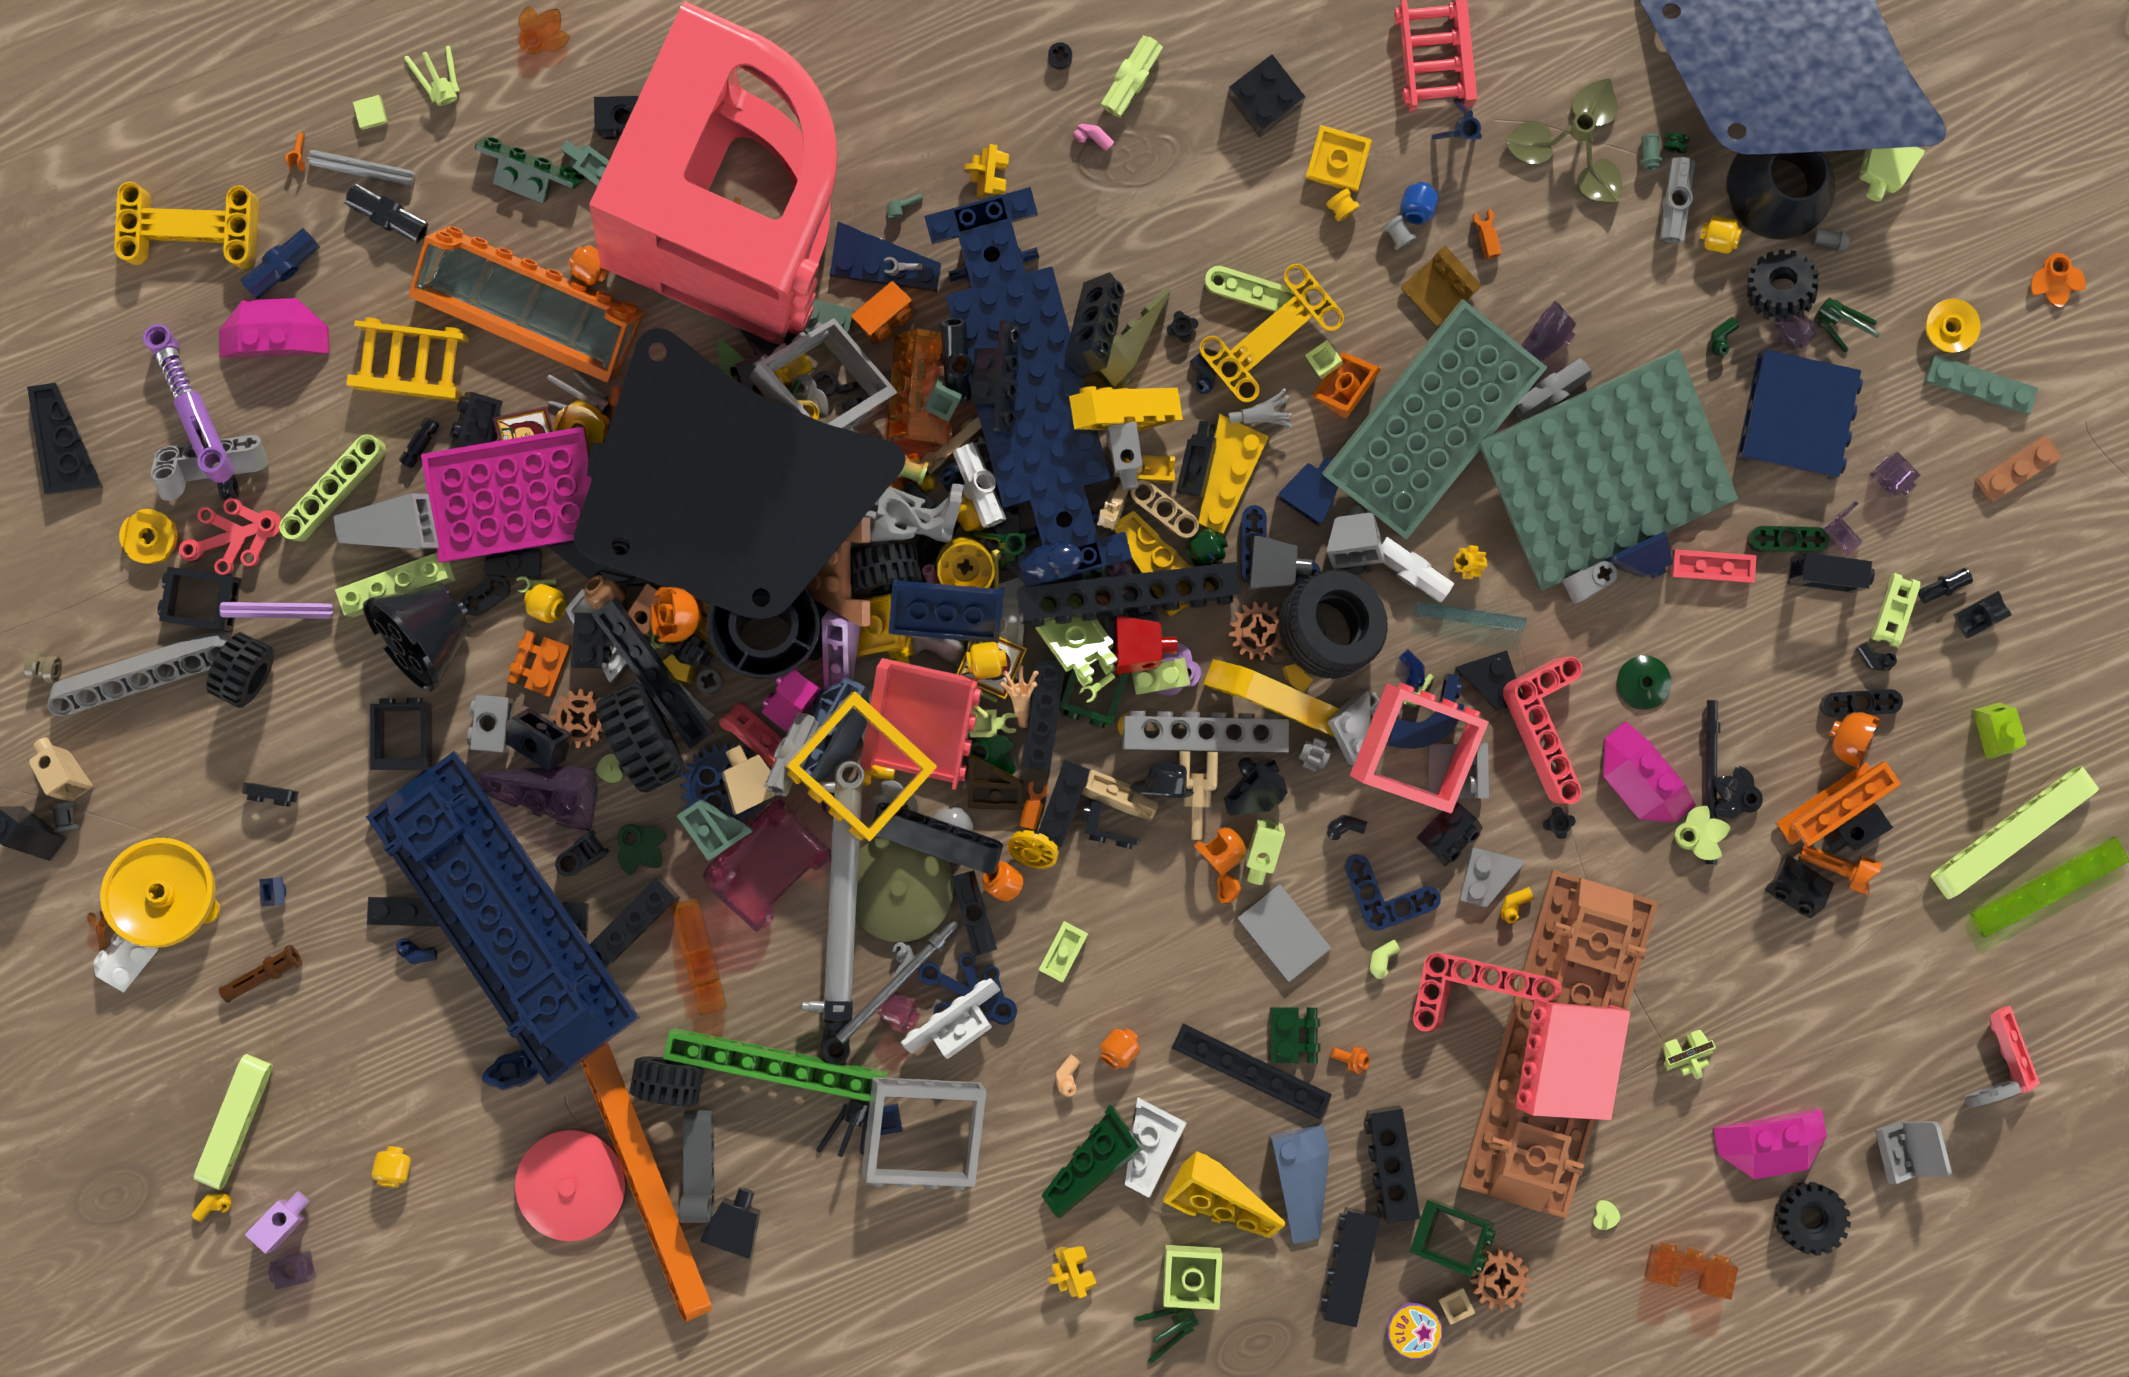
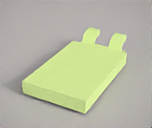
M1077 596L1068 597L1070 607L1074 609L1081 608L1082 603ZM1041 600V608L1044 611H1054V603L1051 600ZM1082 617L1072 618L1071 623L1055 624V620L1044 621V626L1035 627L1065 671L1075 670L1076 676L1083 687L1093 681L1091 675L1094 674V670L1089 664L1099 660V664L1106 675L1116 670L1114 663L1117 662V658L1110 651L1113 648L1114 642L1098 620L1083 621Z

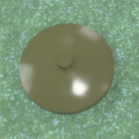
M877 837L859 850L856 903L857 923L871 935L890 942L914 941L931 933L943 922L953 903L955 888L951 878L953 872L948 860L881 837Z

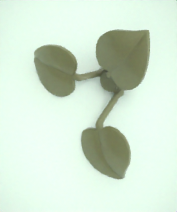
M1611 79L1594 82L1576 94L1572 101V112L1576 116L1573 124L1567 127L1555 139L1550 140L1551 132L1549 128L1538 121L1523 123L1506 137L1505 144L1510 153L1521 162L1529 165H1540L1549 161L1553 154L1550 145L1557 144L1568 134H1571L1577 141H1586L1587 165L1589 168L1583 169L1578 176L1577 185L1579 191L1584 197L1595 202L1616 203L1619 201L1622 194V178L1616 165L1607 159H1600L1594 165L1592 163L1593 138L1591 135L1595 126H1605L1611 123L1618 112V103Z

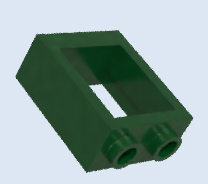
M1072 669L1059 708L1064 710V716L1079 720L1081 715L1090 719L1089 724L1103 729L1106 724L1111 726L1129 673L1121 674L1108 715L1105 716L1068 703L1077 679L1075 670Z
M1427 1199L1409 1252L1467 1276H1477L1478 1272L1482 1273L1487 1261V1257L1483 1256L1486 1246L1491 1247L1495 1238L1496 1231L1492 1230L1494 1223L1435 1199ZM1440 1211L1482 1227L1470 1265L1427 1249Z

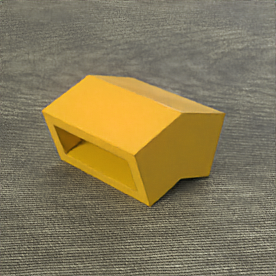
M673 654L663 661L676 680L692 682L695 667L684 664L682 660Z
M1296 663L1282 668L1287 685L1303 693L1314 680L1305 674L1304 670Z

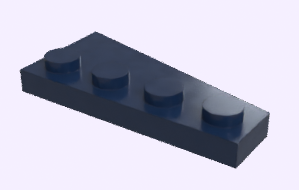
M839 221L837 222L830 269L831 277L886 285L893 281L900 287L938 292L941 263ZM893 257L899 263H922V270L900 271L895 276H890L884 270H892L895 264L885 263L884 259Z

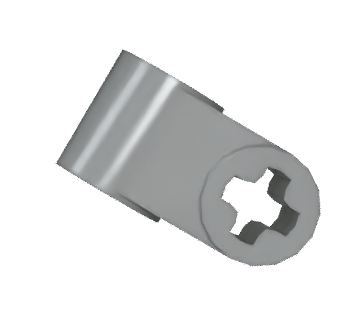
M1603 561L1586 570L1582 569L1576 574L1561 580L1575 605L1596 594L1595 592L1611 585L1617 578V570L1612 563ZM1600 569H1606L1608 571V574L1605 575V579H1599L1597 577V574L1600 573Z

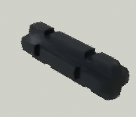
M428 417L424 418L420 425L422 428L416 431L407 445V452L404 451L399 458V461L409 468L414 467L418 460L416 457L418 455L421 456L431 440L430 435L432 433L435 434L439 427L437 422Z

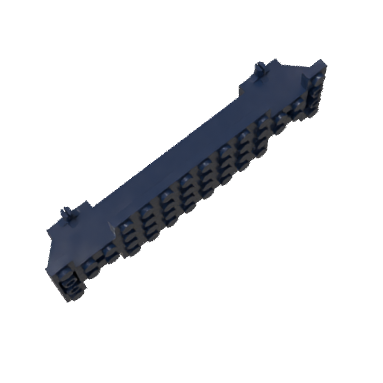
M1031 187L924 217L932 245L959 238L964 257L963 267L948 271L951 282L967 278L972 288L948 294L946 298L951 317L966 321L968 356L973 363L969 373V383L972 392L975 349L998 347L1000 320H1008L1019 325V367L1016 378L1017 396L1015 398L1016 423L1014 425V433L1004 434L994 431L995 405H976L1003 507L1008 508L1031 502L1035 517L1034 528L1019 531L1020 534L1024 533L1027 535L1026 539H1024L1025 541L1038 538L1042 546L1050 545L1053 542H1066L1078 547L1083 553L1084 559L1074 573L1070 575L1074 576L1131 560L1132 555L1125 532L1098 539L1095 529V522H1098L1100 510L1092 512L1084 487L1110 480V475L1098 431L1074 429L1069 396L1079 394V389L1084 388L1085 384L1083 377H1079L1064 360L1071 333L1053 267L1025 273L1024 262L1039 259L1037 247L1021 251L1017 244L1012 223L1038 216ZM989 251H996L1000 254V257L995 262H988L985 260V255ZM1061 514H1068L1072 517V523L1069 527L1062 528L1056 522L1057 517ZM1024 559L1018 561L1025 587L1043 584L1039 579L1023 573L1021 564Z

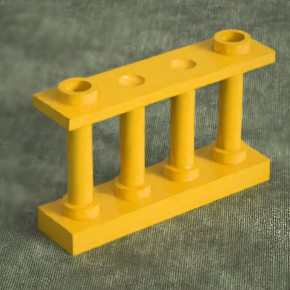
M365 317L364 321L355 320L354 326L365 331L360 371H357V375L348 374L347 386L356 390L454 402L459 401L462 391L455 387V383H452L457 343L469 344L470 339L462 333L461 329L445 327V331L382 324L380 319ZM377 332L392 334L388 372L384 374V379L375 378L374 374L371 373ZM404 336L419 337L414 378H411V382L401 381V377L398 376ZM431 339L446 341L441 381H438V385L428 384V380L425 379Z

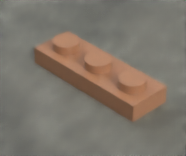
M2045 435L1977 478L1976 482L1989 502H1993L2062 457L2048 435Z

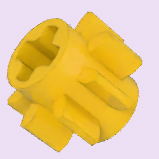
M1468 545L1467 548H1459V553L1453 558L1454 567L1456 568L1455 573H1463V579L1482 577V572L1488 567L1485 557L1486 552H1478V546Z

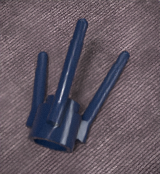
M1456 98L1453 102L1464 114V117L1456 122L1455 130L1431 136L1434 140L1459 136L1460 138L1471 139V142H1475L1477 139L1482 138L1480 133L1481 124L1479 120L1473 117V112L1468 110Z

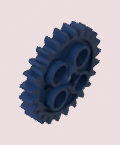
M724 742L722 750L719 749L717 743H714L712 746L713 752L703 747L704 756L701 757L694 754L693 757L696 763H686V766L691 771L690 773L682 774L684 778L688 779V782L680 784V787L687 789L688 793L683 794L681 798L690 800L685 809L700 799L708 803L711 796L716 795L722 801L721 811L748 825L746 817L749 816L755 820L757 816L754 810L763 811L762 805L757 804L734 815L728 794H725V791H716L704 795L701 793L703 789L722 785V772L731 765L725 753L730 750L728 742ZM748 748L743 751L747 760L750 759L748 757L750 749ZM706 769H711L715 773V780L709 785L705 784L702 780V773Z

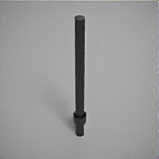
M1707 700V722H1704V733H1706V806H1708L1710 811V819H1717V814L1714 812V808L1717 805V791L1712 781L1717 778L1718 733H1720L1721 722H1718V700ZM1716 859L1705 860V864H1716Z

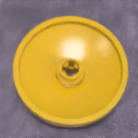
M170 838L144 840L124 850L108 868L102 881L100 892L102 912L110 927L119 936L135 945L147 948H162L175 945L193 935L208 918L215 899V879L208 862L190 845Z

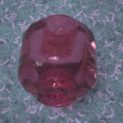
M895 992L877 1011V1014L880 1015V1022L883 1025L900 1033L905 1032L909 1027L914 1028L920 1017V1013L917 1012V1002L899 992Z

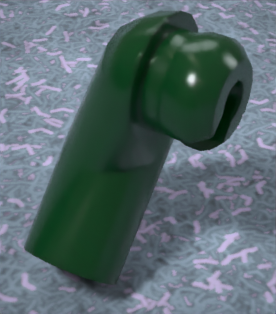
M1730 317L1711 332L1710 349L1715 355L1724 356L1730 350V347L1727 346V337L1739 328L1738 322L1733 317Z

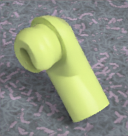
M1395 940L1386 943L1372 953L1370 971L1377 979H1383L1388 975V959L1401 951Z

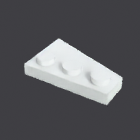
M1139 1097L1137 1098L1132 1133L1143 1147V1150L1128 1161L1125 1185L1150 1198L1187 1122Z

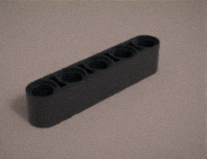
M883 802L877 804L873 823L890 803ZM903 807L876 834L878 837L989 874L997 872L1003 844L996 839Z

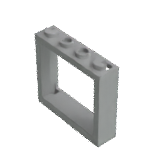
M835 318L825 324L817 323L808 334L800 333L792 340L791 344H781L774 350L772 355L768 357L765 354L759 361L753 364L755 369L749 378L766 398L811 417L773 372L824 342L870 396L828 423L829 425L851 430L887 407L898 393Z
M873 1077L861 1173L866 1183L876 1187L885 1186V1183L896 1184L902 1188H910L913 1184L923 1185L929 1189H937L939 1186H950L956 1190L975 1187L987 1092L981 1082ZM885 1096L973 1101L965 1172L876 1169Z

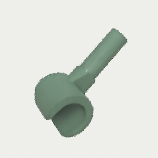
M919 194L902 201H890L887 206L888 218L902 217V208L922 201V195Z

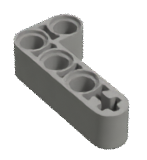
M248 435L220 439L228 458L234 464L233 475L260 471L269 464L268 456L258 436ZM191 443L164 447L156 452L150 474L161 499L174 500L184 493L186 481L209 478L198 466V458ZM216 462L212 468L218 466L220 462Z

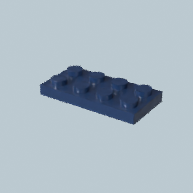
M894 580L888 634L998 643L1004 590Z

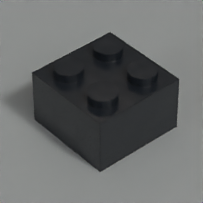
M1273 54L1229 86L1227 93L1229 99L1259 137H1262L1300 108L1305 100V95Z

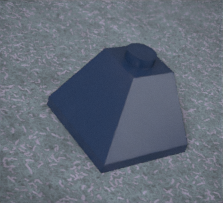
M1666 532L1659 533L1606 558V562L1612 563L1617 569L1639 577H1645L1650 574L1652 579L1667 572L1666 566L1673 564Z

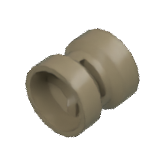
M34 652L28 654L24 663V676L26 679L37 680L38 678H43L45 682L55 683L60 678L62 671V659L60 657L52 655L43 657L42 654Z

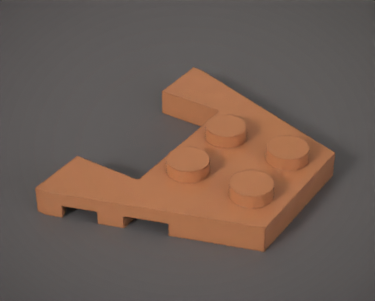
M863 517L807 585V590L814 600L856 625L870 626V601L851 599L850 542H870V517Z

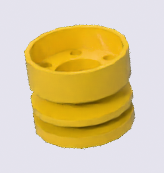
M958 536L951 539L949 544L945 543L941 547L937 556L936 569L941 584L989 588L994 579L995 565L989 548L972 536ZM964 559H968L969 565L972 567H967L966 571H961V566L958 563H963Z

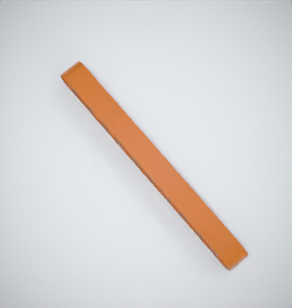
M607 1042L584 1059L581 1065L682 1319L688 1322L711 1311V1302Z

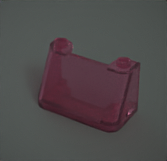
M781 799L773 801L749 824L753 831L721 852L707 866L703 874L711 892L756 932L771 923L774 917L772 904L809 868L814 871L823 870L831 863L832 850Z

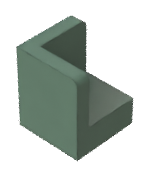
M938 375L927 396L924 410L949 422L961 399V394L943 386L944 377Z

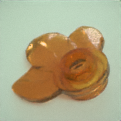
M527 6L520 14L518 23L522 32L519 36V45L524 52L532 55L538 54L543 50L554 52L568 43L570 36L560 30L561 14L559 9L547 10L538 15L532 7ZM531 38L538 39L535 45H529Z

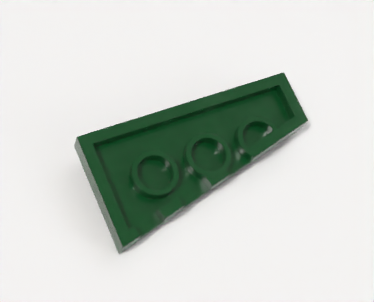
M1112 1105L1108 1106L1102 1120L1093 1126L1089 1131V1137L1083 1145L1077 1147L1072 1154L1073 1158L1066 1167L1061 1168L1041 1195L1055 1217L1059 1219L1143 1150V1147Z

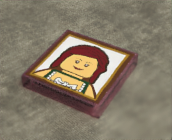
M547 406L497 416L492 419L498 441L554 432Z

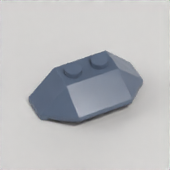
M846 676L841 682L823 691L809 713L819 722L816 731L851 692H857L869 703L868 688ZM852 707L809 754L802 769L817 782H821L833 775L837 764L850 758L867 727V720Z

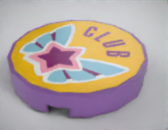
M1419 1302L1401 1305L1402 1307H1399L1390 1315L1387 1323V1337L1391 1346L1401 1356L1409 1359H1422L1431 1355L1439 1347L1442 1339V1325L1437 1314L1429 1306Z

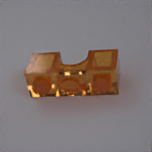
M1660 1242V1246L1651 1244L1644 1277L1649 1281L1678 1287L1679 1278L1685 1270L1697 1269L1700 1276L1698 1284L1700 1291L1704 1294L1732 1300L1738 1266L1730 1262V1257L1714 1254L1713 1258L1703 1256V1251L1693 1248H1687V1252L1676 1250V1245L1667 1242Z

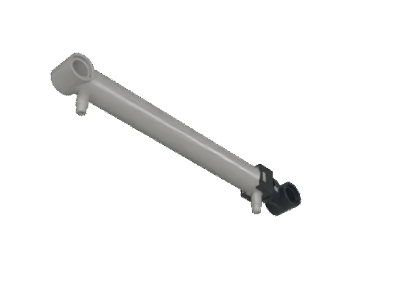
M843 760L835 767V782L821 781L818 783L829 793H834V798L861 821L864 770L854 760ZM847 767H854L856 770V777L852 781H844L842 778V773ZM834 817L825 991L823 1001L803 1002L801 1010L822 1012L824 1020L821 1051L829 1063L841 1064L850 1055V1038L842 1044V1050L837 1054L829 1053L828 1048L834 1042L841 1043L836 1038V1035L852 1020V981L860 840L848 831L851 826L844 819L838 822Z

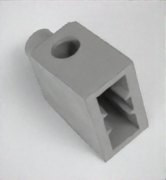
M1136 422L1111 425L1108 427L1106 440L1113 477L1121 478L1122 490L1136 489L1139 487L1137 474L1141 473L1143 467ZM1121 458H1128L1130 463L1123 462Z
M1353 506L1350 508L1348 516L1337 517L1334 520L1327 547V554L1333 569L1384 563L1385 561L1380 532L1374 514L1366 513V509L1362 506Z

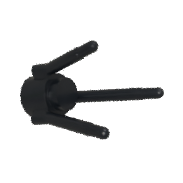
M850 1099L849 1104L844 1103L840 1114L816 1151L820 1153L845 1116H847L845 1121L849 1125L838 1156L843 1157L855 1125L861 1126L862 1122L860 1154L864 1155L869 1105L854 1099Z

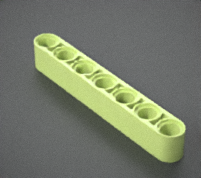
M2083 766L2070 770L1939 867L1930 877L1946 899L1954 898L2099 790L2098 786Z

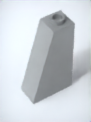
M410 493L333 516L338 543L413 549L439 548L429 494Z

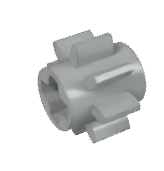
M1313 737L1312 742L1308 740L1303 742L1298 754V759L1303 761L1302 767L1314 772L1317 767L1324 769L1331 753L1330 749L1325 748L1326 741Z

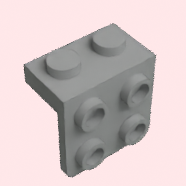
M1897 1121L1875 1130L1888 1184H1898L1916 1176L1948 1177L1951 1175L1952 1171L1941 1128L1936 1121Z

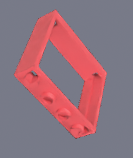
M1400 682L1399 687L1387 683L1350 776L1364 784L1452 814L1489 722L1479 717L1481 712L1465 706L1464 711L1457 709L1459 704L1445 698L1440 703L1435 701L1436 695L1421 690L1419 695L1413 693L1414 687ZM1404 700L1467 722L1438 795L1375 773Z

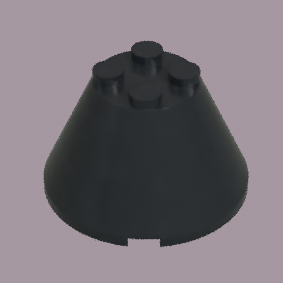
M442 583L435 587L372 597L363 602V612L374 635L380 633L387 644L383 649L395 665L421 689L425 690L427 687H430V692L436 689L471 628L470 623L465 618L468 615V610L461 601L455 602L451 598L449 590Z

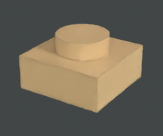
M1462 1286L1437 1298L1450 1325L1475 1314Z

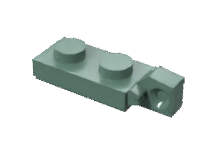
M566 140L561 150L571 158L568 164L579 174L598 186L609 160L590 146L582 144L580 148H577Z

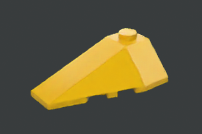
M1198 1151L1182 1163L1163 1199L1164 1203L1185 1214L1196 1216L1198 1212L1211 1216L1212 1222L1220 1224L1221 1220L1236 1223V1227L1240 1230L1268 1238L1285 1226V1221L1222 1164Z

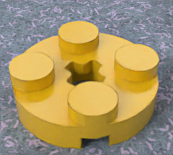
M576 400L557 413L554 420L555 431L577 428L576 424H582L586 428L589 453L591 443L604 444L610 422L607 416L603 415L593 405Z
M141 509L123 522L120 528L119 540L121 546L124 547L132 560L144 564H156L170 558L176 547L178 535L175 522L166 514L153 509ZM149 529H151L155 538L150 544H146L147 541L142 538L143 533H148Z

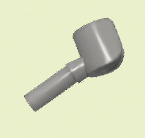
M893 257L884 259L885 263L895 264L892 270H884L890 276H895L900 271L922 270V263H899Z

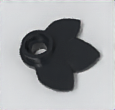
M1736 766L1733 777L1722 776L1712 781L1716 791L1723 798L1714 808V812L1717 815L1725 818H1736L1743 812L1752 813L1761 807L1763 802L1762 794L1755 787L1754 777L1746 768ZM1748 794H1751L1753 796V802L1751 804H1749L1746 800Z

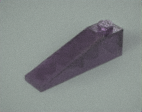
M1554 301L1542 313L1521 346L1540 362H1543L1562 345L1567 347L1575 336L1572 330L1576 323L1562 306Z
M566 765L556 766L549 771L538 767L482 771L480 773L483 790L487 796L513 807H517L520 804L533 810L532 814L538 817L545 814L557 819L556 824L563 827L585 831L591 830L598 794L594 769Z

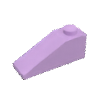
M831 609L821 619L824 690L841 682L846 676L853 680L860 635V626Z

